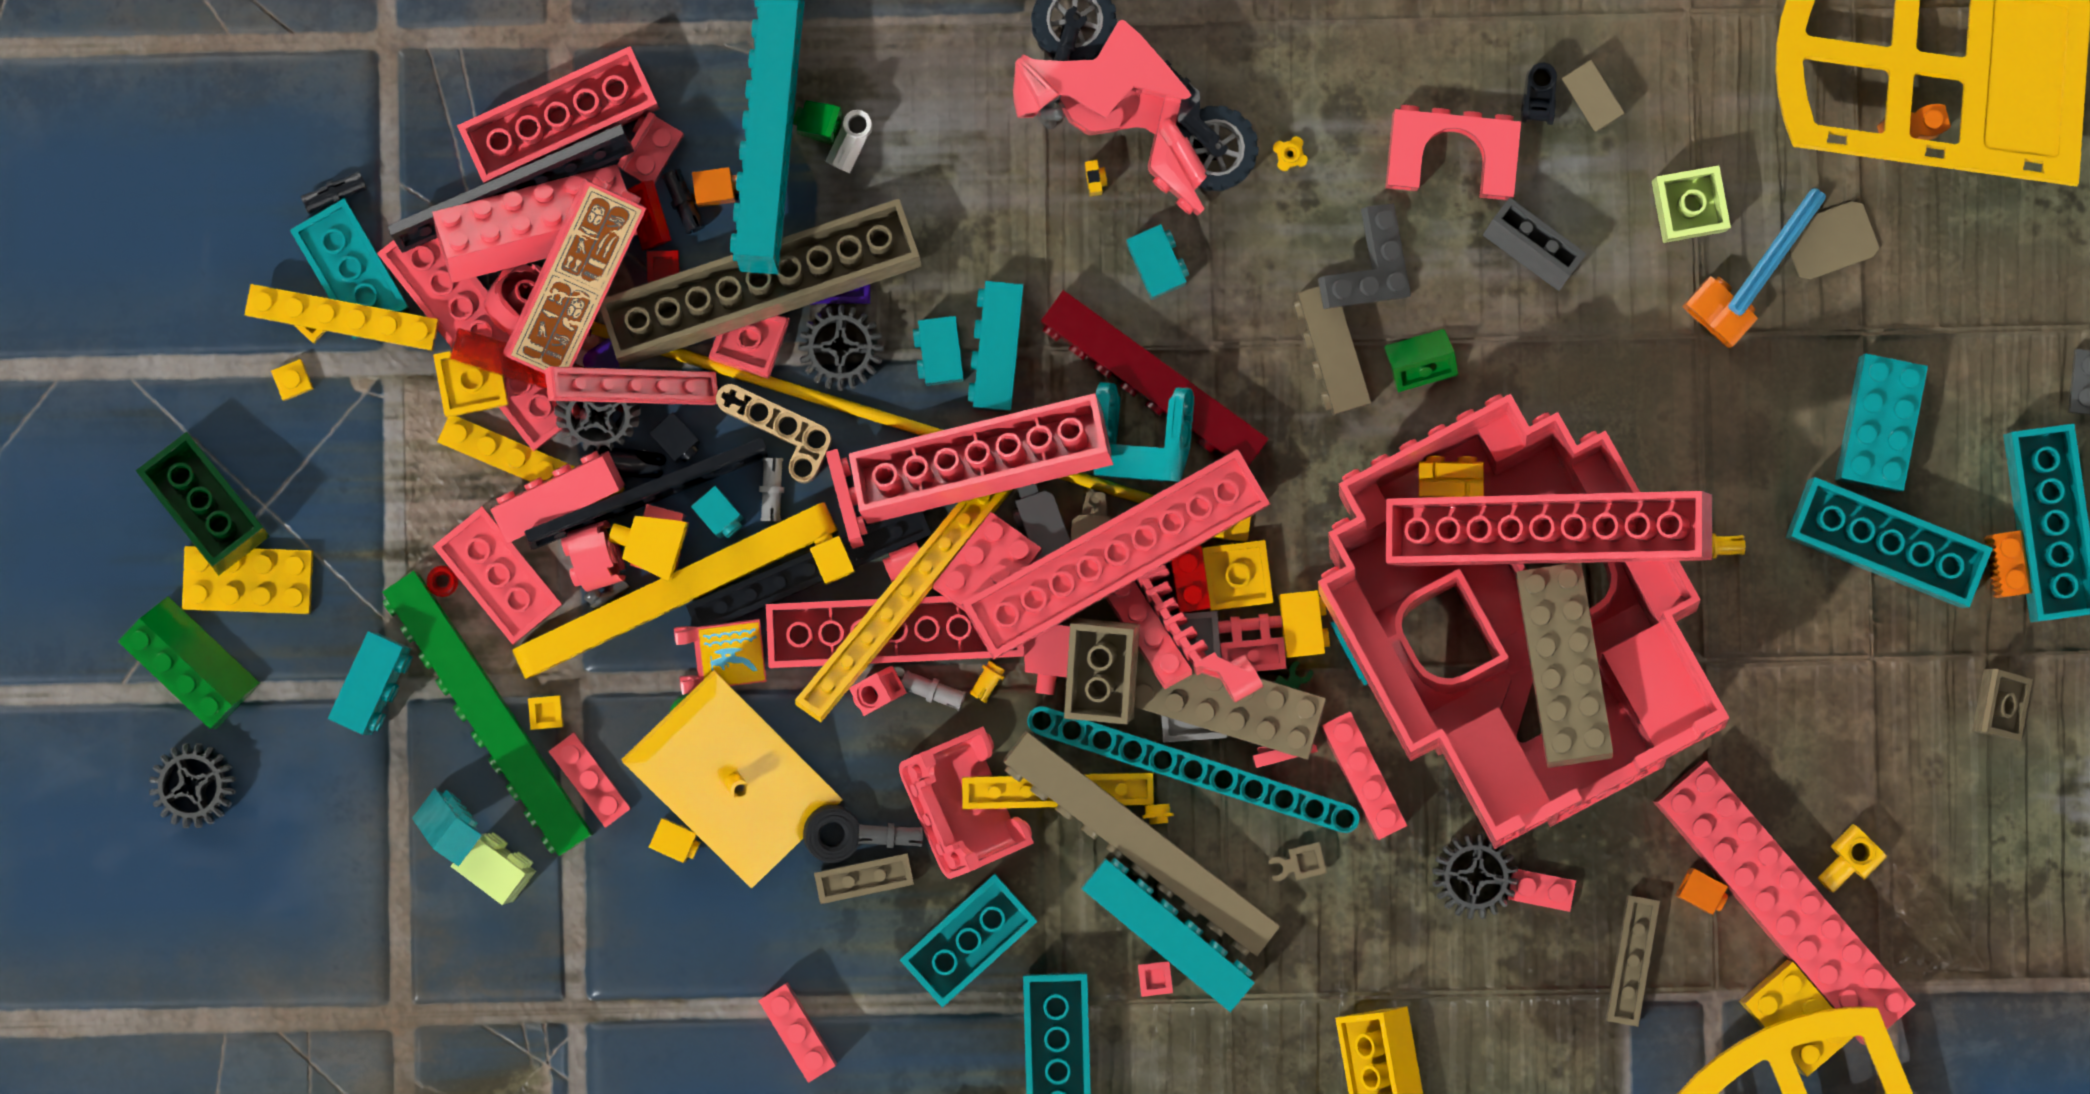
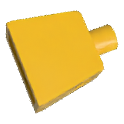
M635 516L631 528L614 523L608 542L625 546L622 559L671 582L688 523L677 520Z

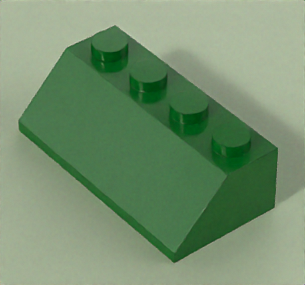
M169 596L140 617L118 640L136 660L209 729H218L260 684L251 673Z

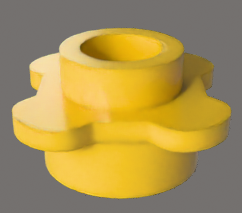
M1295 136L1290 141H1277L1274 143L1273 151L1277 153V167L1279 170L1288 171L1289 168L1295 166L1304 167L1307 164L1308 158L1303 153V140L1300 137ZM1288 151L1293 152L1292 157H1289L1287 155Z
M1170 804L1144 806L1145 815L1142 818L1149 819V825L1168 823V817L1174 816V813L1170 811Z

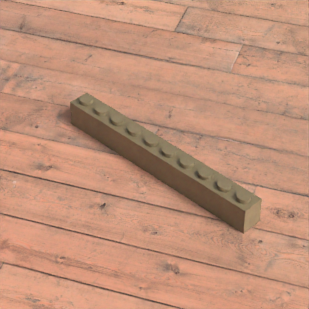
M1025 730L1003 759V762L1008 765L1004 770L1018 782L1025 778L1033 785L1030 789L1031 792L1043 801H1046L1048 797L1058 804L1055 809L1069 821L1073 817L1083 823V826L1080 828L1094 840L1100 836L1109 844L1106 849L1120 860L1125 855L1133 861L1134 864L1131 868L1146 879L1149 874L1159 881L1156 887L1168 897L1172 898L1176 894L1184 900L1181 906L1194 917H1197L1200 913L1210 920L1206 926L1221 937L1224 933H1227L1234 939L1231 945L1245 956L1249 952L1258 956L1280 926L1273 919L1027 730Z

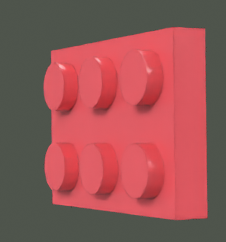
M990 512L933 584V589L964 610L961 605L962 602L1034 563L1041 554L1042 548Z

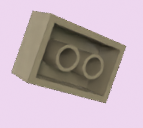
M1077 618L1070 623L1065 719L1128 724L1134 718L1140 624Z

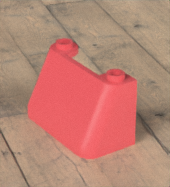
M984 726L910 757L899 764L902 782L942 873L949 879L971 872L1034 844L1029 824L1019 817L1011 818L1007 808H962V777L993 776L986 760L992 756L994 742L991 736L986 733Z

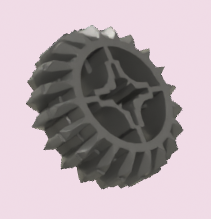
M839 305L838 315H833L831 307H826L828 317L823 319L819 312L815 313L814 315L819 323L815 326L811 321L806 322V326L812 330L811 334L806 332L800 333L802 339L808 340V344L798 345L799 351H808V355L800 357V362L808 363L811 361L812 364L805 369V372L809 375L817 370L818 373L814 378V382L817 384L821 382L823 377H826V389L832 387L833 381H838V391H843V381H849L850 388L855 389L856 384L853 379L859 377L863 384L867 383L863 373L868 371L871 375H875L876 370L870 366L871 362L881 364L882 362L880 357L874 356V352L884 351L883 345H874V341L882 339V334L875 333L871 335L870 332L877 327V324L873 321L865 326L864 323L868 318V314L864 312L856 319L857 309L855 307L850 309L849 315H844L845 308L843 305ZM836 323V332L833 339L816 343L820 333L826 327ZM846 323L854 325L861 330L866 337L867 343L849 340L847 338ZM842 332V339L845 345L851 348H849L848 352L845 351L846 354L842 356V363L840 364L837 351L831 348H833L834 344L837 345L836 342L840 340V333ZM815 353L833 356L835 358L836 373L823 368L818 363ZM866 353L863 362L853 371L846 373L848 358L852 355Z
M556 401L558 405L554 407V414L558 417L556 418V424L558 428H563L562 435L564 438L571 437L573 446L583 442V449L585 451L590 445H594L598 453L601 450V445H606L611 451L614 448V441L623 446V443H625L624 436L632 437L634 434L633 427H638V416L641 414V406L637 403L583 402V408L580 409V414L574 416L572 413V408L577 401ZM621 404L624 410L619 419L614 422L612 413L616 411V406Z
M184 743L182 745V754L177 747H172L170 751L173 759L166 754H162L160 759L165 766H153V770L160 773V776L149 778V782L158 783V789L149 790V794L160 796V799L153 802V806H165L160 813L162 818L173 813L170 821L173 825H177L182 818L183 828H189L192 819L196 828H202L203 817L209 825L215 823L212 813L214 812L217 816L223 817L225 812L220 805L222 804L227 807L232 805V802L226 799L225 795L236 794V789L227 788V782H235L236 777L225 776V772L230 771L232 765L226 764L221 767L219 764L224 760L225 756L219 754L213 759L214 747H208L203 754L202 743H196L193 752L190 744ZM196 759L202 761L211 768V771L198 775L193 771L192 767H188L186 760ZM178 767L179 783L169 792L170 776L173 770ZM190 777L191 780H203L195 787L196 795H194V791H183L190 785ZM216 779V793L212 802L208 805L206 802L208 800L206 788ZM186 796L191 799L193 804L198 806L200 811H185L178 807L174 801Z
M1465 834V845H1461L1458 838L1452 839L1456 849L1452 851L1448 846H1444L1442 850L1449 855L1447 859L1437 856L1435 859L1438 863L1443 864L1442 870L1432 869L1433 874L1441 875L1442 880L1433 881V886H1443L1444 888L1443 891L1436 895L1437 898L1442 899L1448 896L1450 899L1445 903L1444 907L1450 909L1456 903L1455 915L1460 916L1464 908H1466L1467 918L1471 920L1474 918L1475 910H1478L1481 919L1486 918L1485 908H1489L1493 915L1498 914V909L1494 904L1498 902L1501 906L1507 907L1508 903L1502 896L1504 893L1511 897L1515 895L1513 890L1507 889L1508 883L1518 884V879L1509 878V873L1517 872L1518 867H1507L1506 864L1512 861L1514 856L1508 854L1502 857L1501 854L1505 851L1506 846L1502 845L1493 849L1490 839L1484 845L1483 834H1477L1476 843H1472L1470 834ZM1473 850V857H1471L1470 864L1466 868L1451 869L1454 861L1461 854ZM1483 851L1490 854L1496 860L1500 869V875L1488 873L1483 865L1484 859H1482ZM1478 867L1480 869L1478 873L1491 877V879L1477 880L1476 885L1473 886L1470 884L1472 880H1467V877L1459 876V874L1473 873L1474 869ZM1450 878L1465 882L1468 894L1467 902L1455 894L1450 884ZM1499 884L1496 892L1489 899L1477 903L1480 890L1484 885Z

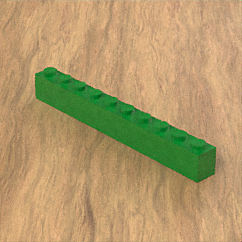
M413 570L382 591L386 597L382 601L385 608L392 617L398 615L404 624L400 627L402 633L410 643L416 642L421 650L418 656L427 669L433 667L439 676L435 680L438 687L445 696L449 693L457 703L453 706L456 714L462 722L469 721L474 729L470 733L474 741L480 748L485 746L492 757L488 761L498 775L501 773L505 775L509 781L506 788L515 801L521 799L527 808L523 813L533 828L539 826L545 836L541 840L551 854L556 852L558 856H563L594 835L435 596L429 591L419 572Z

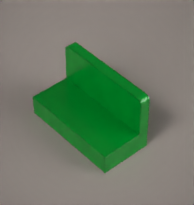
M1444 329L1402 340L1384 347L1398 392L1459 375L1455 352Z

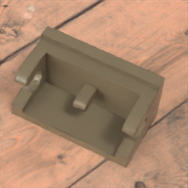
M1593 60L1588 61L1562 78L1595 132L1600 131L1626 115Z

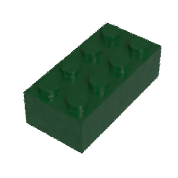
M187 432L135 470L218 576L270 537Z

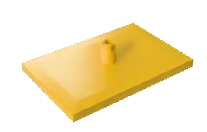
M714 670L621 759L750 888H753L803 839L804 825L812 812L826 805H838L843 800Z

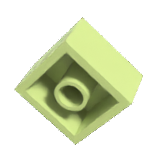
M1719 165L1657 176L1652 180L1663 243L1722 233L1731 228Z

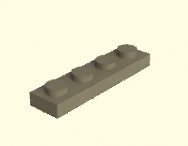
M1627 895L1605 1021L1639 1027L1660 905L1658 900Z

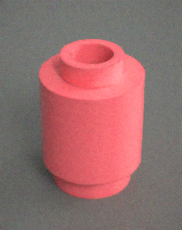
M917 542L888 553L889 557L882 559L891 582L895 580L921 548L918 547Z

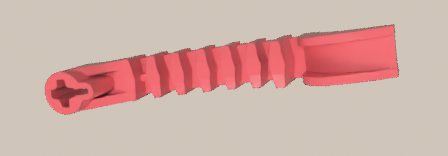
M1165 564L1137 579L1140 588H1143L1148 603H1152L1157 617L1162 619L1165 629L1173 636L1176 646L1182 649L1186 661L1192 663L1196 675L1203 673L1219 678L1235 703L1263 687L1257 672L1245 655L1232 662H1228L1218 657L1215 652L1207 656L1205 651L1208 650V646L1204 639L1193 645L1190 644L1189 641L1198 636L1194 626L1181 631L1179 627L1188 621L1183 612L1171 617L1170 612L1179 607L1175 598L1172 597L1164 602L1161 600V597L1172 592L1169 582L1166 581L1155 587L1152 585V583L1170 575Z

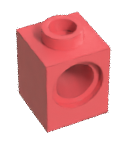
M893 665L849 688L853 695V701L861 710L863 716L907 694Z

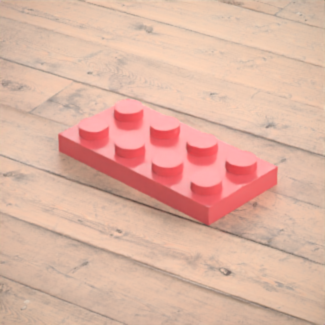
M483 506L433 546L512 645H515L563 605L513 542L507 544L498 524Z

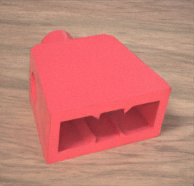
M1055 625L1024 643L1025 673L1038 674L1035 693L1054 695L1056 677L1067 678L1070 626Z

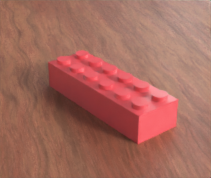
M629 46L461 123L457 127L485 184L490 180L497 179L520 167L570 147L577 142L602 133L607 129L620 124L622 126L639 119L642 115L645 116L649 112L660 109L633 49Z
M618 165L588 171L432 212L436 235L452 283L546 259L584 178L593 181L594 177H598L612 184L610 190L620 195L623 190H626Z

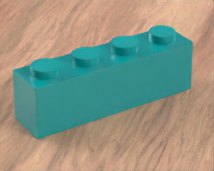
M985 281V289H978L977 307H983L982 320H975L974 338L980 339L979 351H972L971 370H977L976 382H969L968 401L973 402V409L1011 413L1023 284Z
M434 788L412 817V820L430 846L459 867L482 834L476 828L478 822L472 818L473 815L466 810L467 807L461 803V800L447 789L444 793H441Z

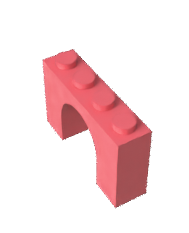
M1401 105L1400 109L1394 110L1392 114L1385 188L1417 191L1420 185L1422 155L1425 145L1429 140L1441 133L1456 132L1469 137L1480 150L1482 156V175L1479 198L1497 200L1514 198L1521 122L1514 121V116L1497 114L1495 119L1482 118V113L1474 111H1464L1463 116L1451 115V110L1444 108H1432V113L1420 112V107L1413 105Z

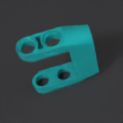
M1099 383L1096 389V396L1102 406L1114 465L1094 469V475L1180 482L1190 452L1194 411V393L1192 389L1178 387L1174 390L1168 403L1164 448L1117 444L1121 398L1116 384Z

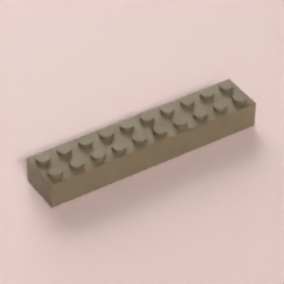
M896 199L783 237L779 274L740 272L737 261H733V255L606 297L601 304L600 311L620 367L624 368L922 266L900 199Z

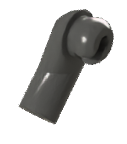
M624 580L609 585L602 592L598 589L586 592L584 599L590 603L589 607L598 609L617 600L630 585Z

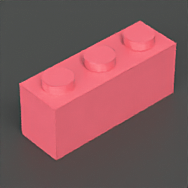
M788 982L758 1000L808 1083L837 1065L836 1060Z

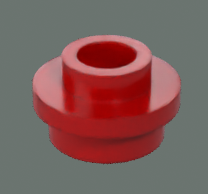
M440 565L434 567L427 576L429 591L438 597L450 596L458 588L459 578L448 566ZM442 575L448 577L449 583L446 587L438 585V578Z

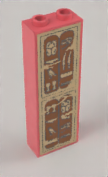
M594 177L593 181L586 178L583 179L503 352L506 357L544 374L545 369L548 367L573 366L646 210L639 203L641 199L639 196L623 190L620 195L610 190L612 184L598 177Z

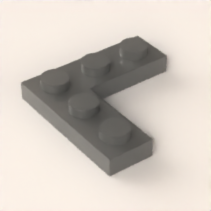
M1394 203L1368 206L1361 209L1372 270L1327 275L1318 278L1323 309L1404 299L1411 296Z

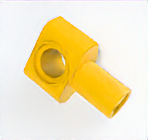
M1852 824L1831 845V848L1838 857L1817 879L1826 889L1834 893L1854 872L1865 880L1887 858V855L1859 827ZM1857 843H1861L1866 850L1864 858L1859 861L1855 860L1851 853L1853 846Z

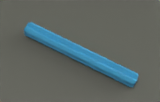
M1812 188L1728 304V308L1736 315L1741 316L1745 313L1825 201L1826 195L1819 189Z

